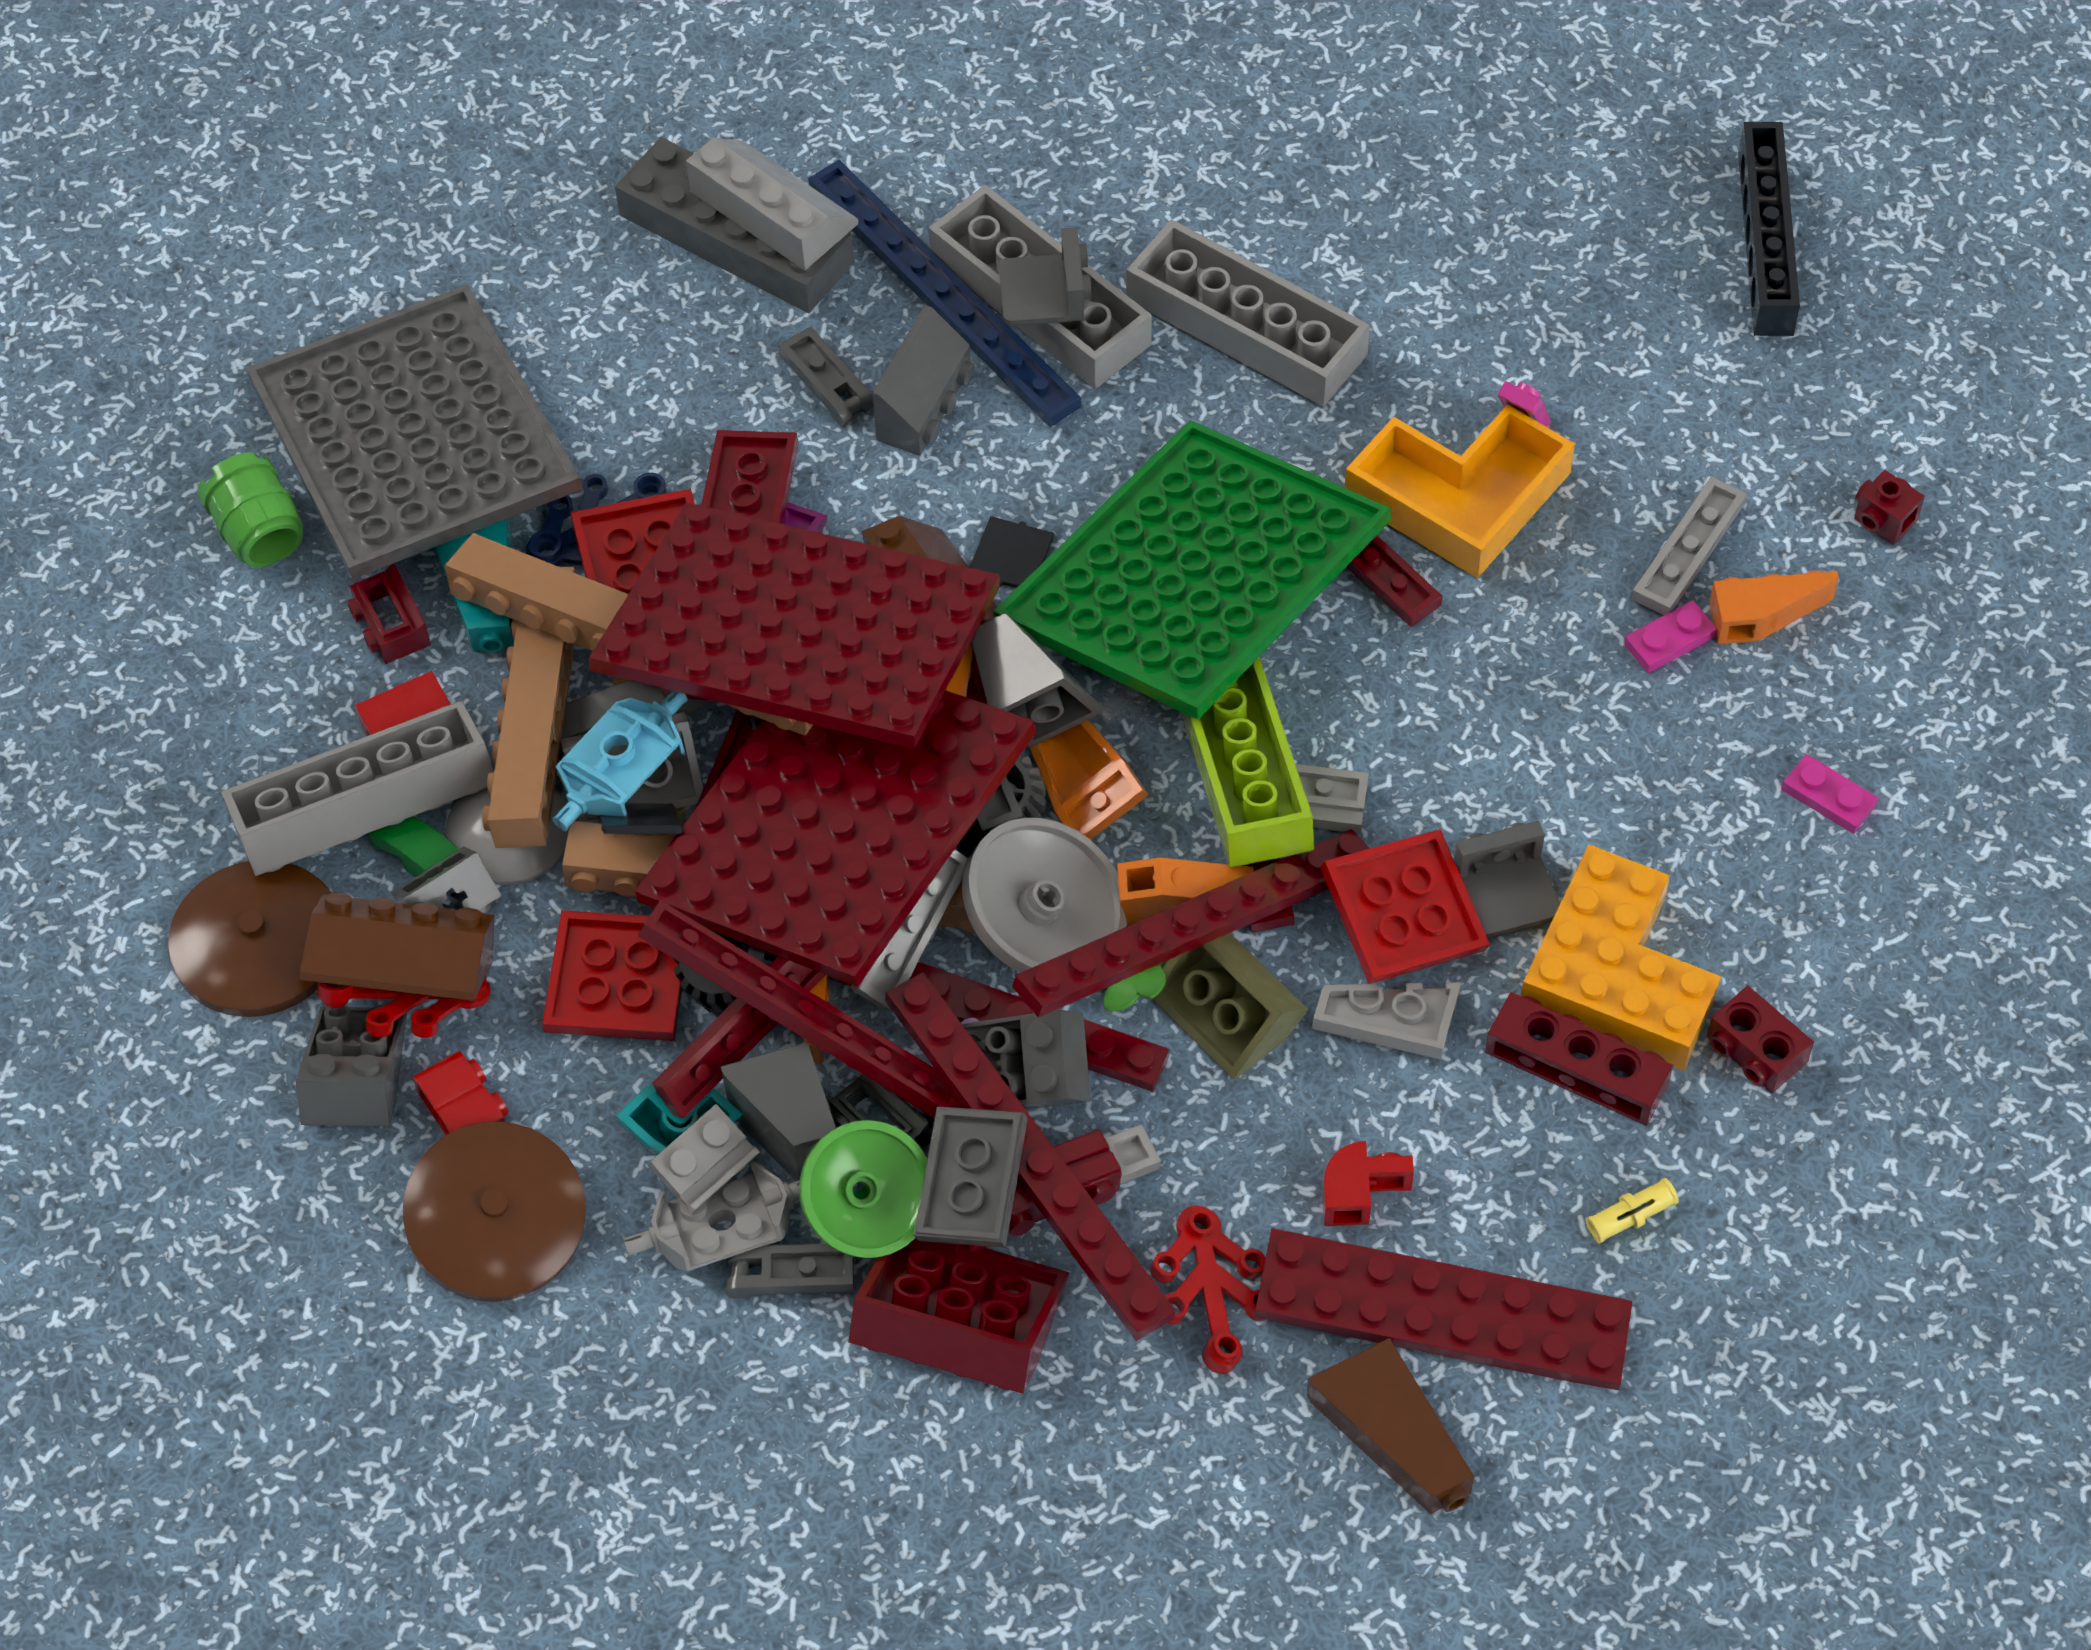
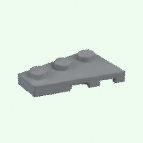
M1462 982L1446 983L1445 988H1423L1422 983H1406L1405 989H1381L1376 984L1323 985L1313 1017L1312 1029L1441 1060Z

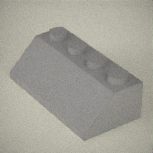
M712 138L686 160L691 193L804 271L858 225V218L744 141Z

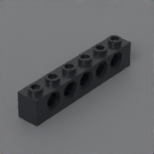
M1744 122L1738 149L1753 334L1754 336H1794L1800 300L1783 122Z

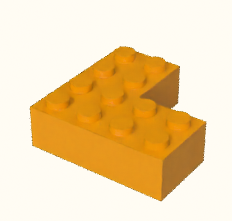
M1509 404L1504 407L1461 456L1393 417L1346 468L1345 488L1390 507L1391 521L1388 523L1389 526L1478 579L1569 476L1572 468L1575 443Z
M1588 844L1523 981L1521 997L1529 996L1535 998L1544 1007L1561 1015L1575 1016L1590 1028L1602 1033L1615 1034L1626 1044L1639 1050L1655 1052L1662 1056L1666 1062L1673 1064L1674 1068L1684 1071L1716 1001L1722 976L1644 946L1665 901L1670 875Z

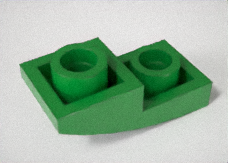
M414 816L406 818L399 824L388 825L368 833L373 847L400 857L405 870L416 876L459 850L441 833Z

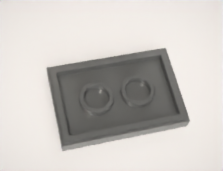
M937 1107L914 1230V1237L918 1241L1006 1248L1028 1120L1025 1113Z

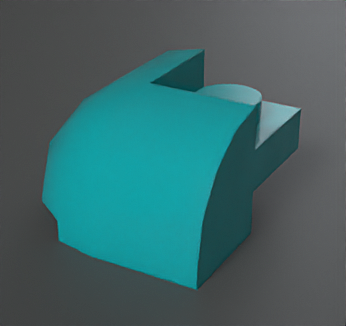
M651 1083L649 1086L646 1085L623 1108L615 1120L649 1152L658 1155L715 1104L721 1108L734 1124L743 1114L713 1088L684 1119H681L671 1114Z

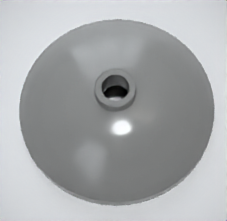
M555 787L547 846L495 848L491 832L485 831L483 827V806L490 804L488 788H485L477 794H468L456 801L447 819L446 838L458 849L464 846L477 852L495 885H516L529 882L549 872L564 857L569 827L567 831H563L562 828L559 829L553 823L552 818L568 802Z

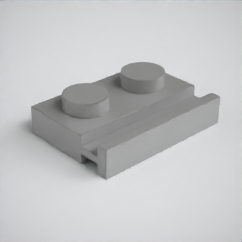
M1295 764L1313 816V828L1341 832L1352 829L1355 833L1361 834L1369 773Z
M715 1104L651 1160L648 1167L677 1199L680 1198L688 1207L687 1210L692 1214L749 1164L760 1151L745 1139L746 1136Z

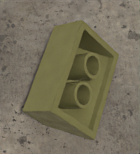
M1231 933L1168 960L1162 968L1166 975L1165 986L1153 998L1233 1079L1238 1078L1284 1042L1308 1011V1008Z

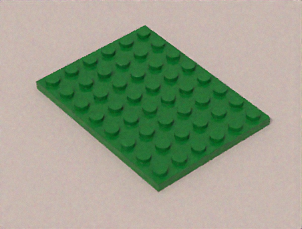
M1190 420L994 610V617L1006 613L1039 644L1199 720L1391 521V508Z

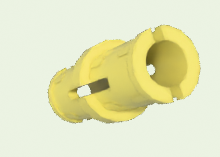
M1663 1178L1658 1183L1634 1195L1626 1193L1620 1196L1618 1203L1593 1216L1587 1217L1585 1219L1587 1228L1598 1244L1602 1243L1605 1239L1631 1226L1637 1229L1645 1225V1219L1678 1204V1195L1671 1182L1667 1178ZM1645 1202H1647V1205H1645V1206H1643V1207H1641V1208H1639V1209H1637V1210H1635V1211H1633V1212H1631V1213H1629V1214H1627V1215H1625V1216H1623V1217H1621L1620 1219L1617 1220V1217H1618V1216H1620V1215H1622V1214H1624V1213H1626V1212H1628V1211H1630V1210H1633V1209L1637 1208L1638 1206H1640V1205L1644 1204Z

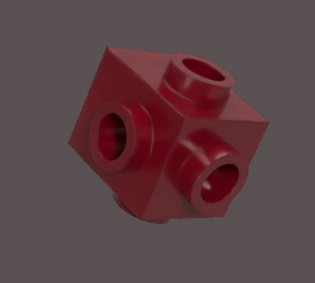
M1884 470L1874 481L1868 479L1859 488L1855 496L1858 504L1854 519L1860 522L1866 530L1875 532L1895 545L1918 521L1925 496L1912 488L1904 479L1897 478Z

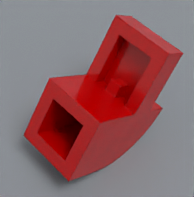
M1366 1141L1349 1144L1336 1152L1328 1162L1324 1173L1322 1194L1324 1226L1369 1225L1371 1213L1370 1192L1412 1190L1414 1176L1413 1155L1401 1156L1395 1152H1385L1376 1157H1367Z

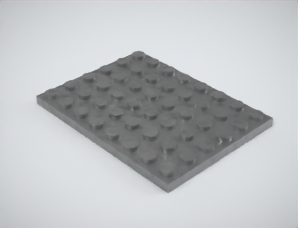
M468 284L246 368L249 379L352 579L583 489L580 476Z

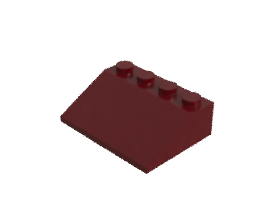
M915 1238L902 1249L892 1254L878 1257L854 1298L848 1343L865 1347L871 1351L903 1358L915 1364H923L951 1372L959 1377H968L995 1385L1004 1390H1012L1024 1394L1038 1365L1065 1289L1069 1272L987 1248L977 1252H970L969 1249H965L955 1253L949 1243L918 1241Z

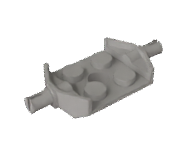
M753 1161L750 1162L753 1174L727 1182L692 1214L687 1210L688 1207L680 1198L667 1202L665 1192L661 1191L659 1192L651 1220L652 1227H649L647 1231L623 1238L628 1257L655 1248L656 1254L662 1253L676 1269L690 1271L783 1240L788 1232L790 1210L795 1208L793 1201L800 1199V1180L787 1184V1182L782 1183L780 1178ZM721 1221L734 1223L726 1230L718 1231L713 1229Z

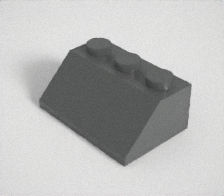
M924 305L872 393L877 441L921 456L927 443L931 445L935 443L939 435L941 419L944 414L950 415L953 412L960 386H967L974 372V363L970 359V345L930 306Z

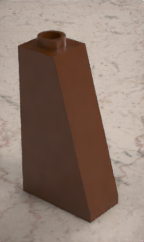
M1390 1338L1308 1378L1307 1397L1311 1404L1430 1514L1442 1508L1445 1512L1453 1511L1468 1501V1495L1472 1492L1474 1475Z

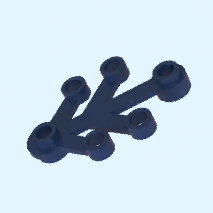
M644 473L638 476L633 485L634 493L617 503L666 494L667 489L664 478L657 473ZM592 474L584 479V494L579 510L598 507L599 501L607 495V481L602 475ZM594 484H599L602 486L598 490L589 489V487ZM649 492H655V493H656V494H654V495H649V496H648V495H645V494H647V493H649ZM566 495L548 503L549 514L544 530L533 534L526 546L527 555L555 566H559L562 562L582 564L578 547H573L577 544L573 527L561 533L564 519L570 517L571 512L574 510L571 497ZM560 503L567 504V506L564 509L554 508L557 504ZM547 549L553 550L549 553H541Z

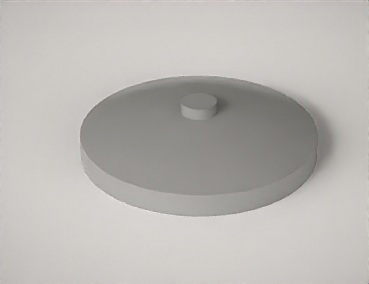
M1019 818L1005 822L991 830L978 843L967 860L962 878V895L968 919L980 940L992 954L1019 973L1127 927V919L1119 900V883L1116 869L1096 844L1067 825L1043 818Z

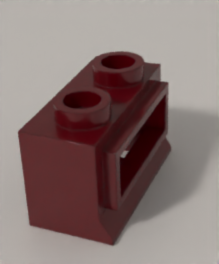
M394 563L381 573L349 585L353 598L347 600V604L356 623L361 621L365 623L367 629L362 631L365 642L372 654L379 651L385 664L431 646L426 623ZM389 595L403 624L385 631L371 602Z

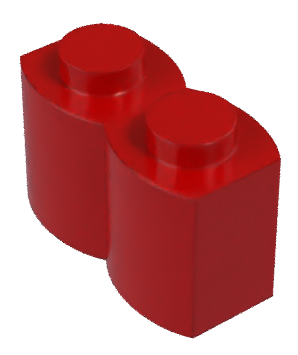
M461 1051L413 1076L417 1093L435 1121L439 1124L445 1136L472 1124L505 1122L504 1117L509 1115L501 1096L496 1091L490 1094L483 1086L487 1079L478 1062L474 1058L468 1061Z

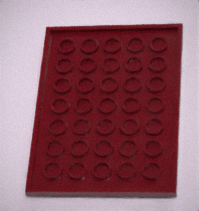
M686 502L589 656L590 671L915 749L1000 588V575Z
M945 690L915 749L813 725L806 735H802L791 730L781 729L774 723L763 719L683 825L681 834H677L636 888L634 892L637 900L653 908L662 900L709 930L858 987L1036 734L1035 723L1033 720Z

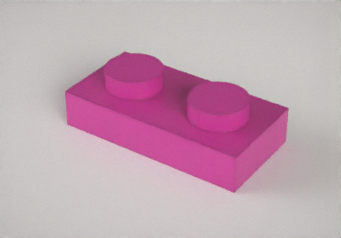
M1505 381L1497 394L1503 407L1509 404L1548 427L1551 419L1546 411L1545 403L1539 397L1540 392L1523 382H1519L1515 386Z
M1692 600L1625 636L1624 645L1645 671L1650 673L1715 638L1718 629Z
M1805 754L1784 780L1781 788L1782 791L1853 834L1876 807L1879 797L1808 754Z

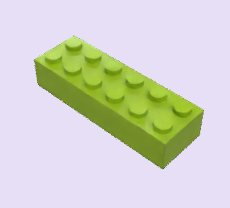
M1259 657L1199 720L1181 712L1229 868L1314 851L1313 816Z

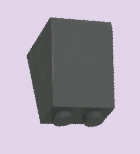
M1006 613L992 617L979 626L972 639V645L987 703L990 706L1034 721L1037 732L1029 742V747H1033L1103 712L1102 705L1043 645L1039 644Z
M808 1042L721 1067L726 1098L743 1114L737 1122L795 1181L800 1180L803 1165L814 1145L824 1135L836 1128Z

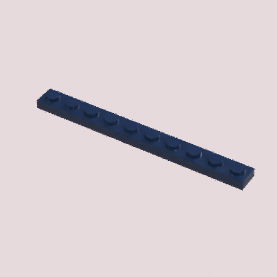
M840 160L835 161L808 178L809 186L858 218V225L852 231L927 306L932 307L970 345V349L1049 427H1052L1081 408V397Z

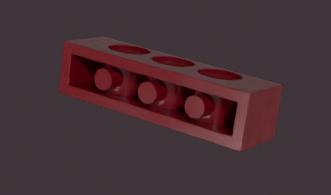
M1510 992L1492 1024L1487 1035L1485 1048L1486 1054L1645 1126L1648 1125L1669 1085L1673 1064L1666 1062L1662 1056L1655 1052L1639 1050L1626 1044L1615 1034L1599 1032L1584 1025L1575 1016L1561 1015L1544 1007L1535 998L1529 996L1521 997L1513 992ZM1539 1034L1547 1037L1548 1040L1539 1041L1531 1036ZM1583 1053L1587 1055L1589 1058L1578 1059L1575 1058L1572 1054ZM1622 1071L1627 1073L1629 1077H1617L1612 1072Z

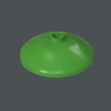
M855 1121L841 1125L828 1132L809 1152L800 1176L799 1192L801 1206L811 1229L829 1247L852 1257H881L892 1254L907 1246L915 1239L914 1230L927 1157L920 1146L908 1134L895 1126L880 1121ZM856 1183H861L866 1190L865 1196L861 1200L857 1199L853 1194V1186Z

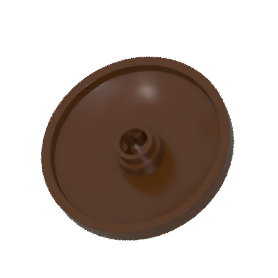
M249 861L241 862L223 868L205 878L181 902L170 926L168 939L169 955L174 971L183 988L204 1006L223 1014L241 1017L274 1014L304 1001L318 990V982L300 980V968L311 913L322 894H331L329 888L311 872L290 863L284 865L279 870L255 876Z
M509 1122L472 1124L441 1138L428 1149L416 1164L408 1180L403 1200L405 1235L411 1252L420 1267L429 1277L448 1291L478 1301L497 1302L516 1299L548 1284L561 1273L573 1258L580 1244L585 1225L586 1207L584 1190L579 1174L569 1157L558 1145L543 1134L531 1128Z

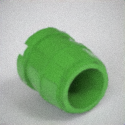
M254 452L233 455L219 462L211 469L214 476L207 484L204 479L200 481L197 490L200 502L207 514L213 517L222 540L228 544L231 551L241 562L253 568L267 567L290 556L301 544L303 539V522L291 494L278 479L277 471L268 456L263 454V458H257Z

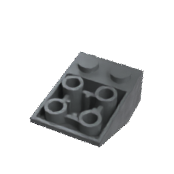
M385 1005L373 1008L347 1006L340 1008L320 1007L296 1078L301 1125L390 1126L397 1100L407 1013L393 1021V1031L390 1035L378 1038L368 1034L366 1030V1017L371 1010L382 1008Z
M1059 1009L1039 1018L1035 1013L962 1024L1025 1109L1091 1102L1083 1013Z

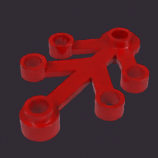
M485 977L475 1000L472 1001L318 982V996L326 1006L331 1008L343 1007L348 1003L349 999H395L384 1007L373 1009L367 1014L366 1030L368 1034L378 1038L390 1035L393 1031V1021L427 999H440L428 1009L416 1010L411 1016L412 1033L417 1037L428 1038L437 1033L438 1022L458 1008L472 1009L485 1004L491 996V987Z
M1199 1205L1190 1206L1184 1209L1177 1219V1240L1167 1251L1160 1252L1155 1256L1150 1265V1273L1160 1283L1173 1281L1180 1270V1262L1192 1249L1194 1250L1197 1266L1176 1292L1165 1295L1169 1303L1177 1306L1180 1313H1175L1174 1320L1167 1324L1175 1325L1180 1323L1188 1312L1189 1304L1202 1289L1211 1334L1210 1339L1203 1348L1202 1359L1211 1371L1226 1374L1236 1367L1242 1357L1243 1350L1238 1338L1230 1333L1222 1292L1245 1308L1246 1314L1255 1321H1264V1319L1254 1318L1256 1309L1254 1301L1258 1299L1259 1289L1252 1291L1218 1265L1215 1260L1214 1251L1236 1265L1239 1275L1247 1280H1255L1260 1277L1266 1257L1257 1249H1242L1221 1233V1222L1212 1210ZM1194 1222L1202 1224L1206 1229L1198 1228ZM1245 1260H1252L1256 1262L1258 1268H1250L1246 1264ZM1159 1263H1166L1172 1271L1166 1272L1162 1270ZM1219 1345L1229 1348L1232 1353L1223 1352Z

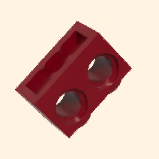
M1748 985L1711 1017L1707 1038H1709L1712 1048L1720 1056L1732 1058L1742 1067L1744 1075L1751 1083L1756 1086L1763 1085L1772 1094L1809 1061L1814 1044L1812 1039ZM1740 1025L1747 1028L1749 1031H1738L1734 1029L1732 1026ZM1765 1054L1778 1055L1781 1060H1772Z

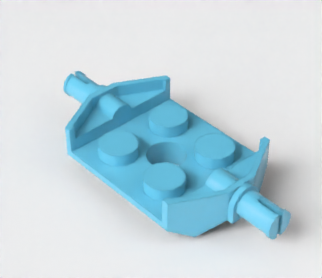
M672 691L660 704L655 701L650 704L632 697L617 701L556 765L560 780L567 792L566 797L568 803L552 818L553 823L559 829L562 828L563 831H567L568 827L580 814L585 812L590 815L625 817L627 815L624 805L627 800L676 748H678L680 754L685 752L682 740L672 721V716L687 702L686 695ZM613 746H628L627 750L620 755L612 756L607 754Z

